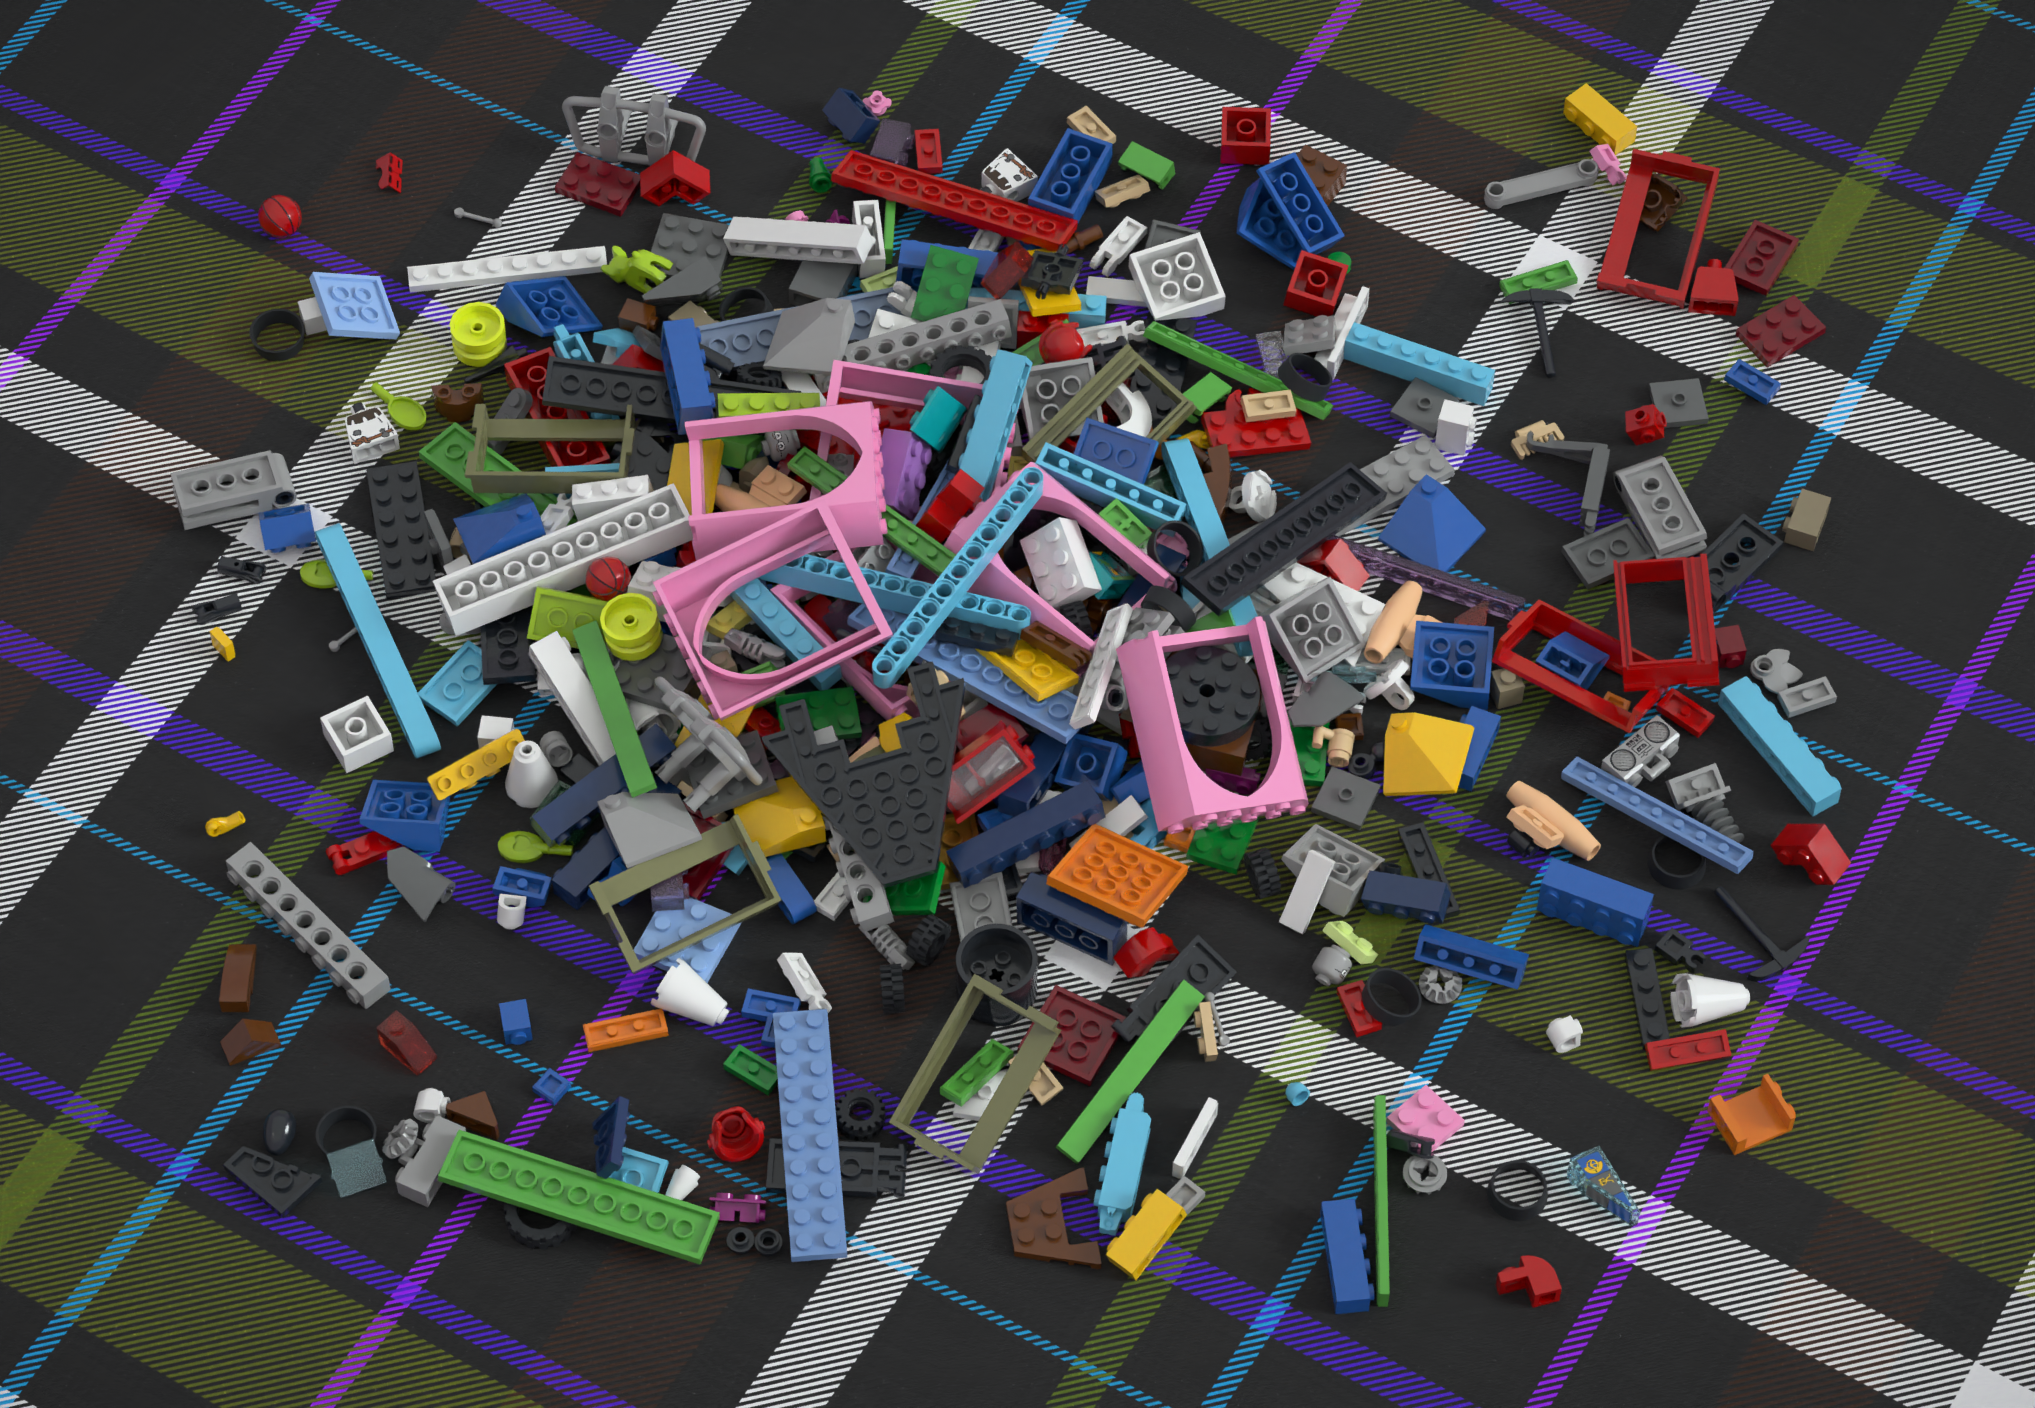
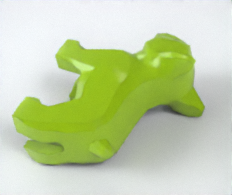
M613 246V259L609 265H602L600 269L615 282L622 283L626 281L628 285L645 294L653 289L646 284V278L659 285L666 277L665 273L654 265H659L669 271L673 263L644 249L633 251L632 257L627 258L626 253L620 247Z

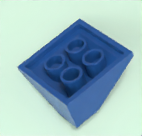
M1259 178L1247 188L1240 204L1237 234L1295 270L1300 252L1303 249L1261 178Z
M565 276L507 282L496 302L497 308L508 322L541 337L553 336L555 332L554 327L562 324L568 333L601 330L603 327Z
M1426 474L1409 492L1378 537V540L1440 581L1485 533L1486 528L1447 487Z
M527 493L453 519L473 564L546 535L537 508Z
M1416 621L1410 690L1461 708H1471V706L1479 709L1488 710L1494 627Z
M373 780L360 816V824L412 850H420L425 853L440 852L445 835L451 795L443 800H437L429 783Z

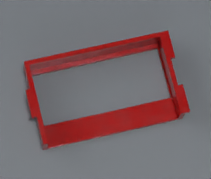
M1633 149L1630 168L1602 269L1598 274L1596 289L1612 290L1680 306L1681 309H1684L1716 191L1720 168L1691 162L1692 157L1666 151L1659 155ZM1653 172L1707 184L1678 290L1624 278Z
M1700 554V557L1622 561L1620 563H1617V560H1613L1624 692L1656 690V686L1687 684L1688 687L1719 685L1718 654L1707 554ZM1684 580L1692 658L1633 662L1626 584Z
M1538 600L1527 612L1521 610L1508 623L1507 628L1509 630L1499 639L1492 659L1493 663L1628 733L1633 730V727L1662 695L1668 692L1670 686H1656V690H1650L1633 708L1632 713L1512 652L1511 650L1532 629L1551 639L1566 631L1608 654L1610 658L1604 666L1623 675L1619 640L1541 600ZM1631 647L1633 662L1656 661V659Z

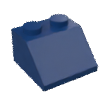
M309 503L259 513L265 550H270L271 553L285 551L287 546L296 545V548L309 547L311 542L316 541Z

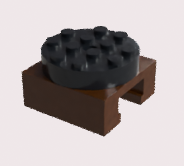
M1201 646L1182 651H1172L1165 660L1182 735L1190 755L1202 771L1206 772L1207 768L1241 776L1248 756L1249 742L1258 711L1260 712L1264 699L1257 670L1250 668L1244 660L1234 653L1216 647Z

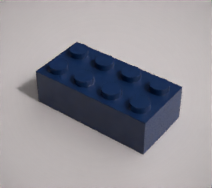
M1031 872L1016 896L1017 923L1113 966L1115 963L1113 957L1127 942V921L1108 914L1093 905L1084 903L1069 894L1058 891L1056 888L1046 884L1048 876Z

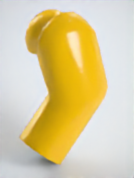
M1201 430L1192 431L1175 439L1188 438L1189 441H1193L1199 448H1210L1206 433Z
M238 811L228 817L211 818L205 825L206 832L211 837L224 834L245 823V817L241 811Z

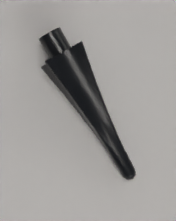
M512 345L489 364L465 378L464 382L468 384L484 377L504 372V364L528 355L525 347L515 351Z

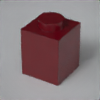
M1739 625L1715 628L1718 668H1735L1739 665H1744L1747 650Z

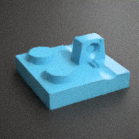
M623 1147V1164L618 1171H614L609 1177L659 1193L669 1162Z

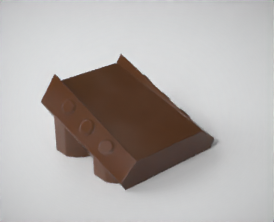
M1652 173L1639 222L1658 232L1688 198L1675 184L1657 173Z

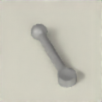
M462 208L454 210L456 218L467 217L493 224L496 228L502 226V221L499 218L490 219L467 213Z
M356 627L338 641H331L329 643L330 650L332 652L338 651L342 643L358 632Z
M1207 992L1204 999L1206 1002H1210L1212 1015L1220 1036L1218 1043L1220 1046H1227L1230 1039L1224 1034L1214 1004L1215 995L1212 992Z

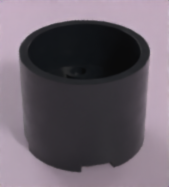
M987 924L968 933L959 944L956 953L957 1000L959 1001L971 978L976 974L1002 989L1001 996L1027 1010L1029 1006L1034 1004L1037 996L1038 956L1032 940L1023 931L1006 924ZM984 994L971 1016L972 1020L977 1019L981 1022L994 1024V1027L1011 1025L1024 1018V1016Z

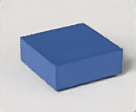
M549 1068L533 1085L532 1090L555 1106L571 1088V1082Z

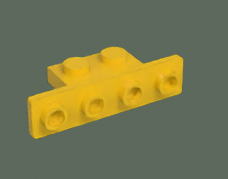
M514 729L428 776L427 781L436 799L443 800L461 789L467 790L478 783L477 780L482 777H490L500 772L502 766L511 762L515 747L525 741L520 730Z

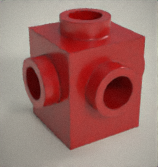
M1654 404L1625 412L1626 433L1636 446L1664 438V427L1667 425L1666 418L1663 412H1659Z

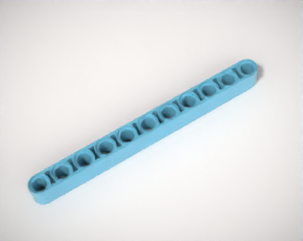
M1184 438L1162 442L1161 452L1163 461L1178 500L1186 503L1184 513L1186 521L1201 539L1203 546L1202 563H1205L1230 545L1189 439ZM1250 595L1230 608L1236 626L1246 625L1253 618L1258 617ZM1250 641L1233 643L1239 657L1253 655Z
M1028 467L1020 473L898 628L893 637L876 656L872 663L873 682L877 687L887 689L897 682L1043 494V473L1041 470L1035 467ZM946 594V595H949V596H947V597H941L940 595ZM932 613L934 615L926 616L925 614ZM917 632L919 634L911 635L910 633ZM902 651L904 653L896 654L895 652ZM883 670L889 671L888 673H880Z
M337 523L315 531L320 550L414 757L417 759L441 750L437 734L341 524Z
M806 554L758 577L761 580L864 604L845 564L842 562ZM859 567L879 608L910 614L933 585ZM966 592L947 617L1019 633L1018 640H1021L1022 629L1030 625L1031 611L1026 606ZM942 594V595H940V596H941V597H947V596H949V595ZM927 613V614H925V615H926V616H932V615H934V614H932V613Z

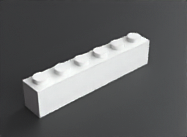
M733 217L723 238L730 255L851 264H864L873 245L872 237L866 225Z
M556 631L530 645L528 655L600 766L615 755L616 752L590 680L588 681L584 674L585 668L578 658L574 659L570 652L571 646L565 637L561 638Z

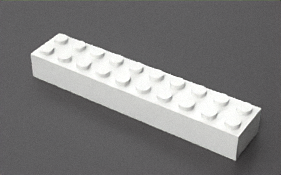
M673 483L433 580V583L455 635L458 636L532 606L537 586L566 592L586 584L588 567L599 558L606 556L615 557L627 566H630L693 540V533L688 519L690 514Z

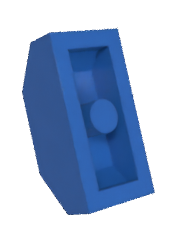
M500 866L492 888L493 894L498 897L500 894L526 896L527 907L543 906L549 894L552 877L521 868L511 869Z

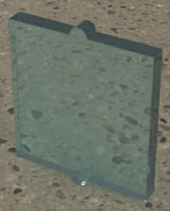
M373 1138L326 1154L332 1170L330 1176L335 1180L340 1198L387 1182L381 1165L383 1159L378 1155Z

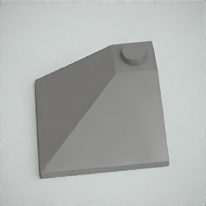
M825 298L782 311L763 368L766 370L831 375L833 360L842 361L855 323L851 300Z
M1092 357L1031 367L1020 402L1029 441L1095 376ZM1101 405L1088 418L1104 423ZM1085 421L1069 437L1080 436Z
M1331 577L1319 581L1258 615L1263 617V621L1266 622L1270 642L1303 683H1307L1366 646L1364 638Z
M621 792L597 801L605 828L626 868L702 840L701 834L679 794L643 793L632 798L630 792Z
M1317 824L1283 854L1281 859L1297 878L1310 850H1314L1335 861L1318 903L1329 909L1330 912L1343 917L1361 898L1369 870L1376 871L1377 868H1380V863L1385 861L1384 858Z

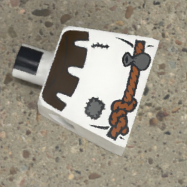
M1007 148L982 171L983 188L980 190L1017 202L1030 196L1038 182V176Z
M361 402L351 407L352 415L345 418L354 464L400 449L398 434L379 407L366 409L365 404Z

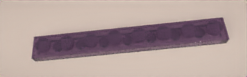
M1336 535L1329 539H1342L1349 546V550L1356 559L1363 564L1367 573L1400 584H1404L1406 581H1414L1422 587L1424 592L1508 620H1512L1521 610L1524 611L1525 598Z

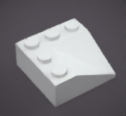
M1200 232L1130 254V272L1140 295L1155 321L1199 317L1224 309L1226 296Z

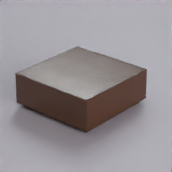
M1361 713L1341 714L1334 719L1336 729H1347L1354 733L1355 740H1363L1364 733Z

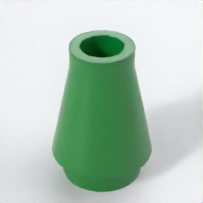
M813 158L809 162V185L815 192H827L833 183L831 181L832 176L822 158Z

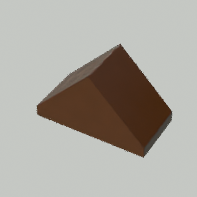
M243 1018L220 1041L230 1066L281 1047L272 1022Z
M485 1091L447 1104L446 1114L449 1121L498 1140L500 1136L498 1123Z

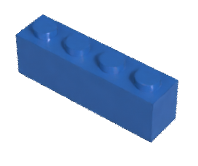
M1425 924L1419 935L1414 955L1415 960L1517 990L1522 982L1529 954L1427 924Z
M1355 1199L1321 1202L1320 1218L1335 1314L1369 1311L1370 1300H1374L1373 1283L1368 1284L1367 1275H1370L1369 1258L1364 1259L1363 1250H1366L1365 1233L1360 1234L1359 1225H1362L1361 1208L1356 1209Z

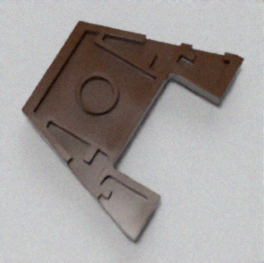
M1084 1168L1072 1171L1006 1202L1015 1257L1048 1262L1051 1259L1068 1262V1265L1077 1263L1090 1265L1094 1269H1101L1102 1263L1098 1241L1068 1244L1061 1206V1198L1088 1195Z

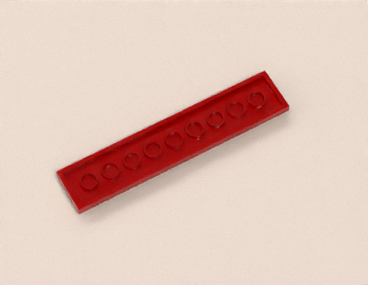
M853 150L849 151L832 172L831 181L843 187H851L866 194L880 196L888 201H896L911 208L928 211L936 216H944L956 222L966 223L981 230L995 232L1003 237H1011L1026 244L1043 247L1052 252H1056L1060 244H1063L1064 247V244L1069 241L1077 230V220Z

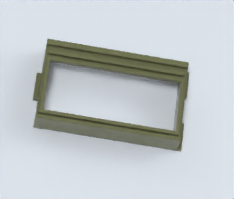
M1127 343L1022 448V457L1028 463H1035L1046 442L1059 447L1136 369H1139L1178 405L1146 437L1158 441V447L1197 407ZM1075 495V496H1076L1077 498H1079L1083 503H1084V501H1088V500H1086V499H1084V498H1081V497Z
M475 404L472 430L476 431L474 451H468L465 478H471L474 493L572 494V485L627 478L636 424L633 405H627L626 419H489L486 404ZM488 441H623L619 472L484 471Z
M738 814L734 815L729 821L702 833V840L640 863L600 883L597 881L588 886L602 915H605L618 941V946L633 974L643 971L768 910L781 901L767 873L771 870V867L758 841H751ZM739 845L765 899L638 960L612 906Z
M974 974L889 1123L915 1137L914 1144L943 1160L944 1156H947L967 1169L979 1174L1061 1030L1056 1027L1059 1023L1058 1021L1032 1006H1029L1027 1010L1001 996L1002 989ZM984 994L1035 1024L960 1154H957L909 1124Z

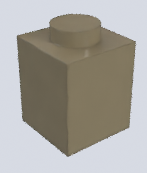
M1505 668L1491 671L1489 691L1497 709L1522 703L1525 688L1522 678Z

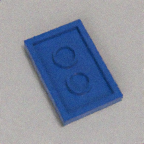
M1086 418L1074 455L1144 485L1159 442Z

